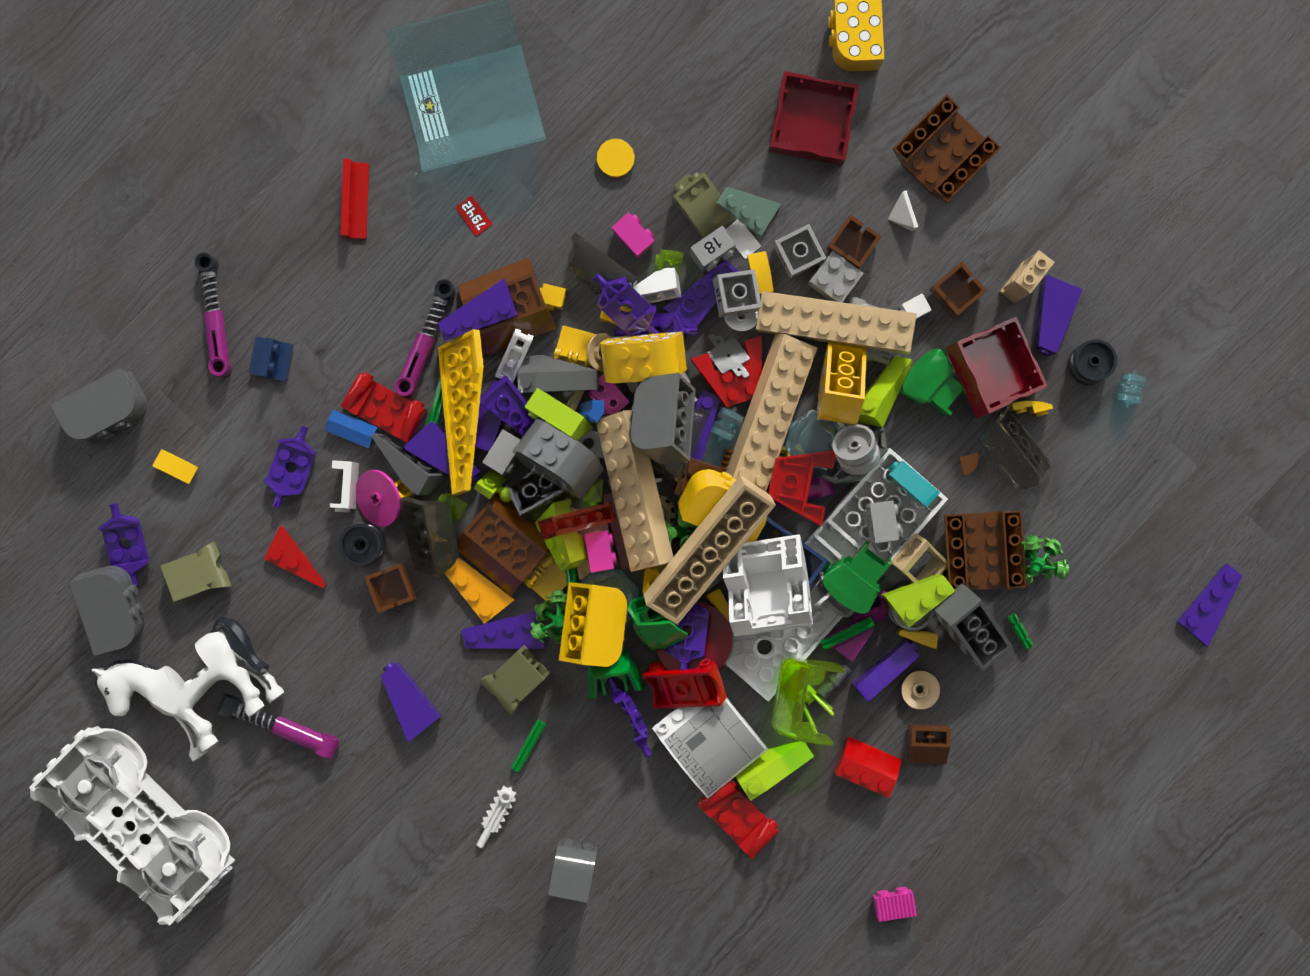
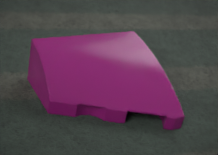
M852 620L848 624L837 628L835 631L826 635L825 638L830 637L860 621ZM871 628L832 648L853 662L874 629Z

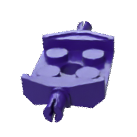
M599 273L597 276L595 275L593 280L601 286L602 290L597 306L627 335H635L641 331H647L649 334L659 333L651 325L656 307L647 302L626 281L627 278L625 276L606 282ZM628 304L632 310L627 313L623 312L621 306Z
M677 312L655 313L651 321V325L655 329L661 328L662 333L683 332V340L687 336H698V332H693L698 331V327H685L682 318ZM614 328V332H619L614 333V337L631 336L627 335L622 329ZM641 331L635 335H644L649 333L647 331Z
M301 426L296 438L278 440L279 445L266 479L264 478V482L276 495L273 507L280 509L283 497L300 495L304 490L317 454L304 439L309 429L307 427ZM290 462H294L297 466L293 473L287 470V465Z
M111 503L109 506L112 518L101 525L98 530L102 531L110 566H118L124 569L130 575L133 584L138 585L135 573L149 562L140 521L136 517L126 516L123 513L120 514L118 503ZM123 538L128 539L131 543L130 547H124L121 540Z
M697 602L678 625L674 623L681 630L685 626H690L692 634L666 648L667 653L681 662L680 670L688 669L689 662L703 658L706 655V637L711 612L698 605Z
M613 677L607 679L614 703L621 702L624 713L626 715L629 714L631 717L630 724L634 732H637L634 734V742L641 748L645 757L650 756L652 753L647 745V726L644 724L631 695L626 693L625 689H620Z

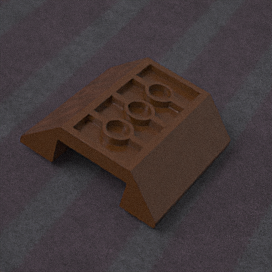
M947 94L892 149L903 168L930 194L946 203L1002 148L989 135L984 138L958 112L960 106Z
M530 257L458 285L461 301L464 306L502 279L506 280L518 316L480 329L481 349L485 356L507 349L515 329L521 330V333L525 335L530 334L534 337L557 329L541 293ZM517 340L516 344L522 343V341Z
M499 493L485 505L453 546L510 596L515 593L526 577L550 551L535 524L538 518L515 498L509 502L502 501Z
M1022 510L944 515L948 582L953 589L957 588L960 584H964L970 590L1027 588L1024 544L1021 545V542L1024 541Z

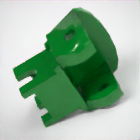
M937 348L927 352L913 365L904 380L903 388L900 392L902 396L915 402L917 405L924 404L925 402L929 403L943 416H950L952 414L948 407L958 395H966L962 385L952 377L954 367L943 351Z
M869 540L863 543L853 557L848 555L845 558L842 556L825 571L823 577V584L831 596L848 609L862 614L869 612L876 596L880 592L879 578L891 565L890 561L892 559L888 556L883 561L869 550Z

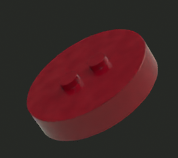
M697 602L698 605L711 612L706 637V655L703 658L689 662L688 669H696L702 660L710 659L716 662L720 672L728 663L733 652V631L728 620L721 612L708 604ZM685 626L682 629L687 632L688 636L692 634L690 626ZM666 648L656 649L661 662L668 670H680L681 662L667 653Z

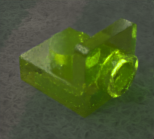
M661 249L660 255L656 254L655 266H658V271L662 270L663 261H667V264L670 265L682 263L683 252Z
M597 479L583 497L582 501H587L586 505L598 506V502H602L603 479Z
M446 492L445 495L441 494L436 502L438 510L457 520L460 519L468 503L449 492Z

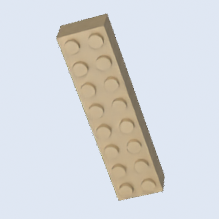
M762 291V307L759 309L756 330L760 333L786 334L794 338L827 343L832 341L867 347L868 349L910 355L917 313Z
M775 334L738 436L734 453L727 467L726 473L730 474L732 478L737 479L741 475L766 492L772 476L775 458L779 457L817 347L786 334Z
M627 410L599 419L596 422L630 571L632 572L669 563L673 558V553L649 456L632 442L630 424L633 413L632 410Z
M740 475L643 594L646 605L678 625L775 507L771 495Z

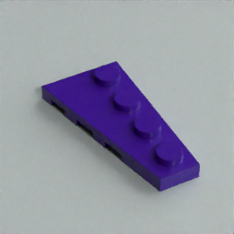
M725 260L682 293L681 297H677L664 306L663 310L667 313H679L685 327L696 328L717 303L713 279L719 274L740 271Z
M502 279L440 321L438 325L444 341L453 340L473 329L480 330L518 316L506 280Z
M703 390L694 405L690 457L699 460L703 458L720 402L718 397L706 390Z
M1225 563L1176 622L1203 645L1208 647L1242 575L1228 563Z

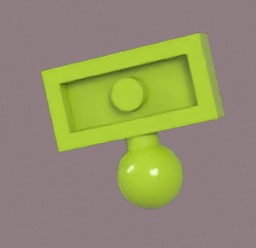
M493 469L486 473L474 487L476 491L488 499L499 493L502 501L509 502L515 495L512 488L503 487L507 478Z

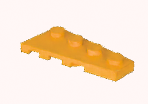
M451 552L437 563L484 624L515 600L454 552Z

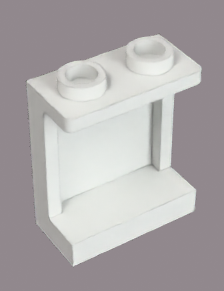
M332 461L333 469L343 470L341 504L330 503V507L335 508V512H350V509H356V484L358 481L359 463Z

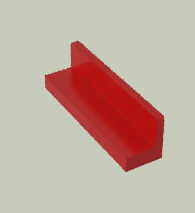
M343 159L340 235L344 239H367L369 164L353 162L351 159Z

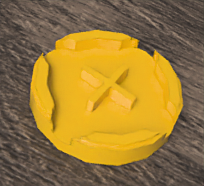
M621 139L606 141L597 152L599 169L609 177L619 178L625 176L634 165L635 155L633 149L627 142Z

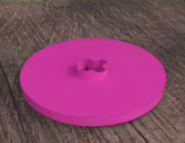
M370 470L363 473L356 484V500L360 511L369 522L376 526L384 527L394 523L401 509V499L395 483L387 474L379 470Z

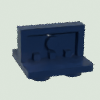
M256 337L249 374L287 381L294 345L272 338Z

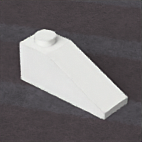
M665 268L661 271H656L633 287L649 303L681 297L679 276L675 268ZM624 304V306L627 308L631 307L628 304Z

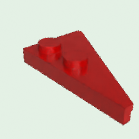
M280 526L264 559L324 589L326 583L322 576L317 573L310 560L288 534L286 528Z

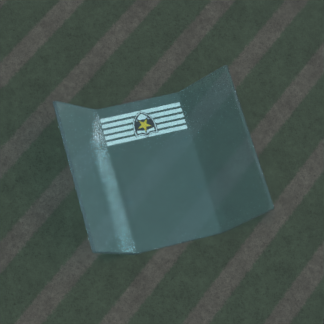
M496 0L384 30L400 76L415 132L422 173L546 140L509 0Z

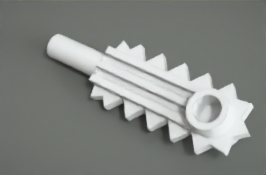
M503 785L502 790H497L499 796L494 797L495 803L490 804L492 810H487L488 817H483L484 821L481 824L485 829L476 844L478 847L483 848L491 832L498 833V829L502 828L500 822L505 821L503 815L509 814L507 809L512 808L510 802L516 801L514 796L517 792L512 791V787L506 788Z

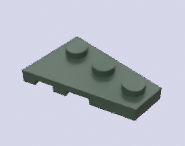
M730 187L725 188L716 204L759 236L763 234L781 203Z

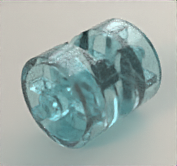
M1133 370V373L1130 374L1122 373L1119 385L1122 388L1117 392L1116 401L1126 404L1125 408H1129L1132 404L1141 405L1143 393L1141 390L1145 388L1147 378L1136 374L1137 370Z
M734 407L733 410L721 408L717 416L719 420L714 422L710 432L717 435L718 442L724 439L729 442L734 440L737 434L735 429L740 428L744 417L737 414L736 410L738 408Z

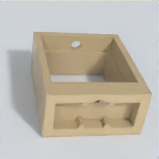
M917 533L910 538L891 561L911 583L936 574L941 575L947 568V560ZM927 551L932 556V559L914 577L909 570Z

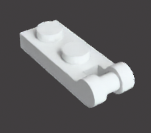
M515 329L495 377L501 379L503 376H507L512 383L514 382L532 342L533 335H525L521 333V330ZM517 340L524 342L523 346L516 344Z

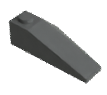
M545 355L525 356L517 373L518 391L522 394H534L537 388L545 393L599 390L598 370Z
M373 433L371 436L403 484L409 488L413 495H429L448 478V474L429 463L427 464L419 460V457L411 452L404 451L403 445L387 435Z

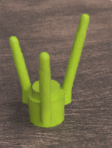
M809 684L798 693L800 696L798 702L801 704L814 734L817 735L818 732L805 702L810 704L816 700L831 716H834V712L832 711L833 708Z

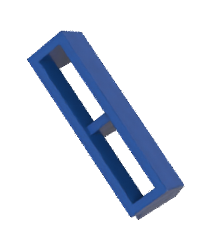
M591 400L579 404L578 414L582 415L590 424L598 422L604 413V400Z
M333 409L327 421L325 431L370 448L374 442L371 436L373 433H378V428Z

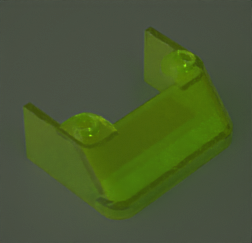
M793 657L785 658L780 664L771 721L774 731L802 742L833 746V741L826 734L818 733L815 735L814 726L808 722H802L808 684H820L824 680L825 671L845 673V669L838 663Z

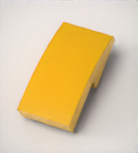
M766 251L748 254L749 270L755 269L759 294H762V291L773 292L771 271Z
M1021 401L1008 405L1009 412L1016 411V414L1026 412L1028 407L1029 413H1036L1037 417L1048 414L1047 410L1053 409L1051 404L1039 401Z
M162 449L152 465L187 484L190 483L198 469L197 466Z

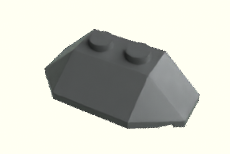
M868 424L867 427L872 430L881 452V459L888 451L884 427L881 428ZM836 460L833 469L828 468L821 477L834 484L857 483L868 473L863 475L848 474L841 469L838 460Z

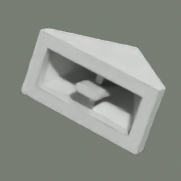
M903 191L888 220L912 232L918 228V224L907 191Z

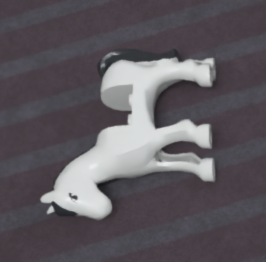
M218 618L211 632L195 643L196 651L207 667L198 672V677L193 680L190 679L184 682L180 675L169 666L159 668L131 659L117 660L105 668L92 669L91 671L97 675L95 686L105 697L109 712L115 716L126 715L130 709L133 692L136 691L144 696L152 707L164 715L174 717L181 724L190 741L189 756L192 762L209 751L208 749L214 746L218 740L212 734V724L198 716L193 711V707L214 683L219 680H227L234 684L242 693L245 702L244 711L248 717L253 716L265 706L259 699L260 691L253 686L249 675L257 679L264 687L265 699L269 704L285 693L282 687L277 685L274 676L267 672L270 665L257 657L245 628L232 618Z

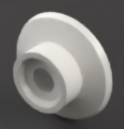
M758 311L726 316L724 319L732 329L746 331L757 324Z

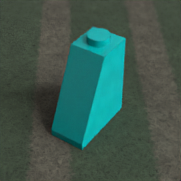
M903 460L899 461V463L895 461L888 468L890 472L887 476L919 507H927L940 494L934 486Z

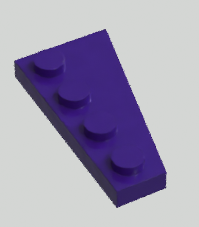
M503 376L480 396V404L522 436L525 435L535 421L528 415L529 411L525 408L527 401L507 376Z
M535 611L461 630L466 648L520 649L525 645L528 649H545V644L539 639L535 640L531 634L533 629L531 623L539 624V621L536 620L537 614Z

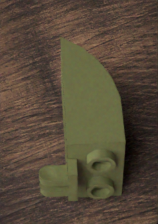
M696 172L692 176L688 173L674 184L676 189L673 190L675 194L671 196L672 200L702 239L722 225L725 228L735 220L731 214L716 204L721 195L704 172L700 175Z

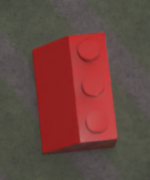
M848 736L833 771L844 779L890 798L898 778L902 759Z

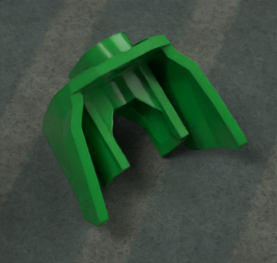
M644 596L630 601L628 612L632 619L634 630L642 642L648 645L652 651L665 649L688 637L687 632L679 629L668 618L648 607Z
M622 648L619 659L611 666L589 665L588 685L590 699H597V679L603 696L606 695L605 683L607 679L614 676L619 677L624 682L625 692L630 688L629 679L635 691L644 689L636 662L629 654L627 648Z

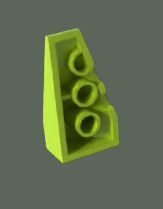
M899 356L893 357L865 390V399L858 422L883 428L913 362L912 359Z
M804 740L775 748H768L764 754L735 777L751 801L814 756Z

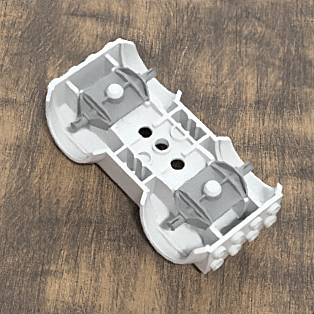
M99 726L89 727L85 731L81 730L74 736L75 741L71 745L67 744L60 751L61 755L57 759H52L46 765L48 769L44 773L40 772L33 778L32 781L34 783L29 787L31 789V798L34 801L43 803L55 812V816L62 819L72 830L76 841L86 839L118 870L117 881L135 891L142 901H146L158 917L157 922L160 925L168 924L170 926L175 921L179 923L219 883L218 880H221L233 868L231 864L235 859L229 855L230 841L227 833L214 818L206 813L197 810L185 811L146 773V755L130 736L115 729H101ZM115 806H119L123 810L121 817L113 815L112 810ZM127 821L134 822V831H129L127 829ZM142 834H148L151 837L148 845L141 843L140 837Z

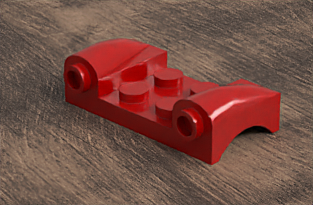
M365 371L363 374L358 373L340 407L408 443L428 412L427 409L423 408L425 404L416 399L412 402L373 381L374 376Z
M710 659L702 660L696 669L666 670V667L660 662H653L642 675V678L649 683L652 689L653 708L721 706L727 698L716 662Z
M732 779L711 797L707 798L704 795L697 801V805L753 859L779 833V825L772 818L768 819L737 788L738 784Z

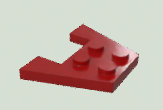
M762 335L743 341L745 351L750 357L749 360L742 363L749 373V376L746 378L742 375L737 377L732 369L723 374L720 370L715 371L709 353L690 359L725 408L753 398L762 373Z
M834 450L775 458L768 494L777 502L822 526L825 506L807 503L814 466L833 469L836 457Z

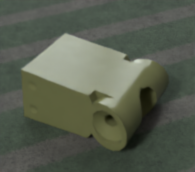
M215 541L196 553L160 566L174 602L188 599L213 588L232 586L227 572L221 567V556Z
M523 645L498 670L486 675L479 682L489 693L497 697L500 705L512 716L522 700L550 672Z

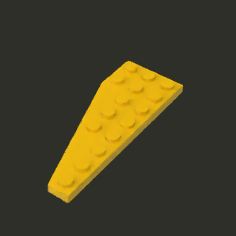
M475 329L438 347L452 495H461L471 489L483 376L480 330Z

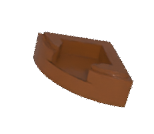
M978 453L958 457L963 476L970 474L976 468L979 460Z

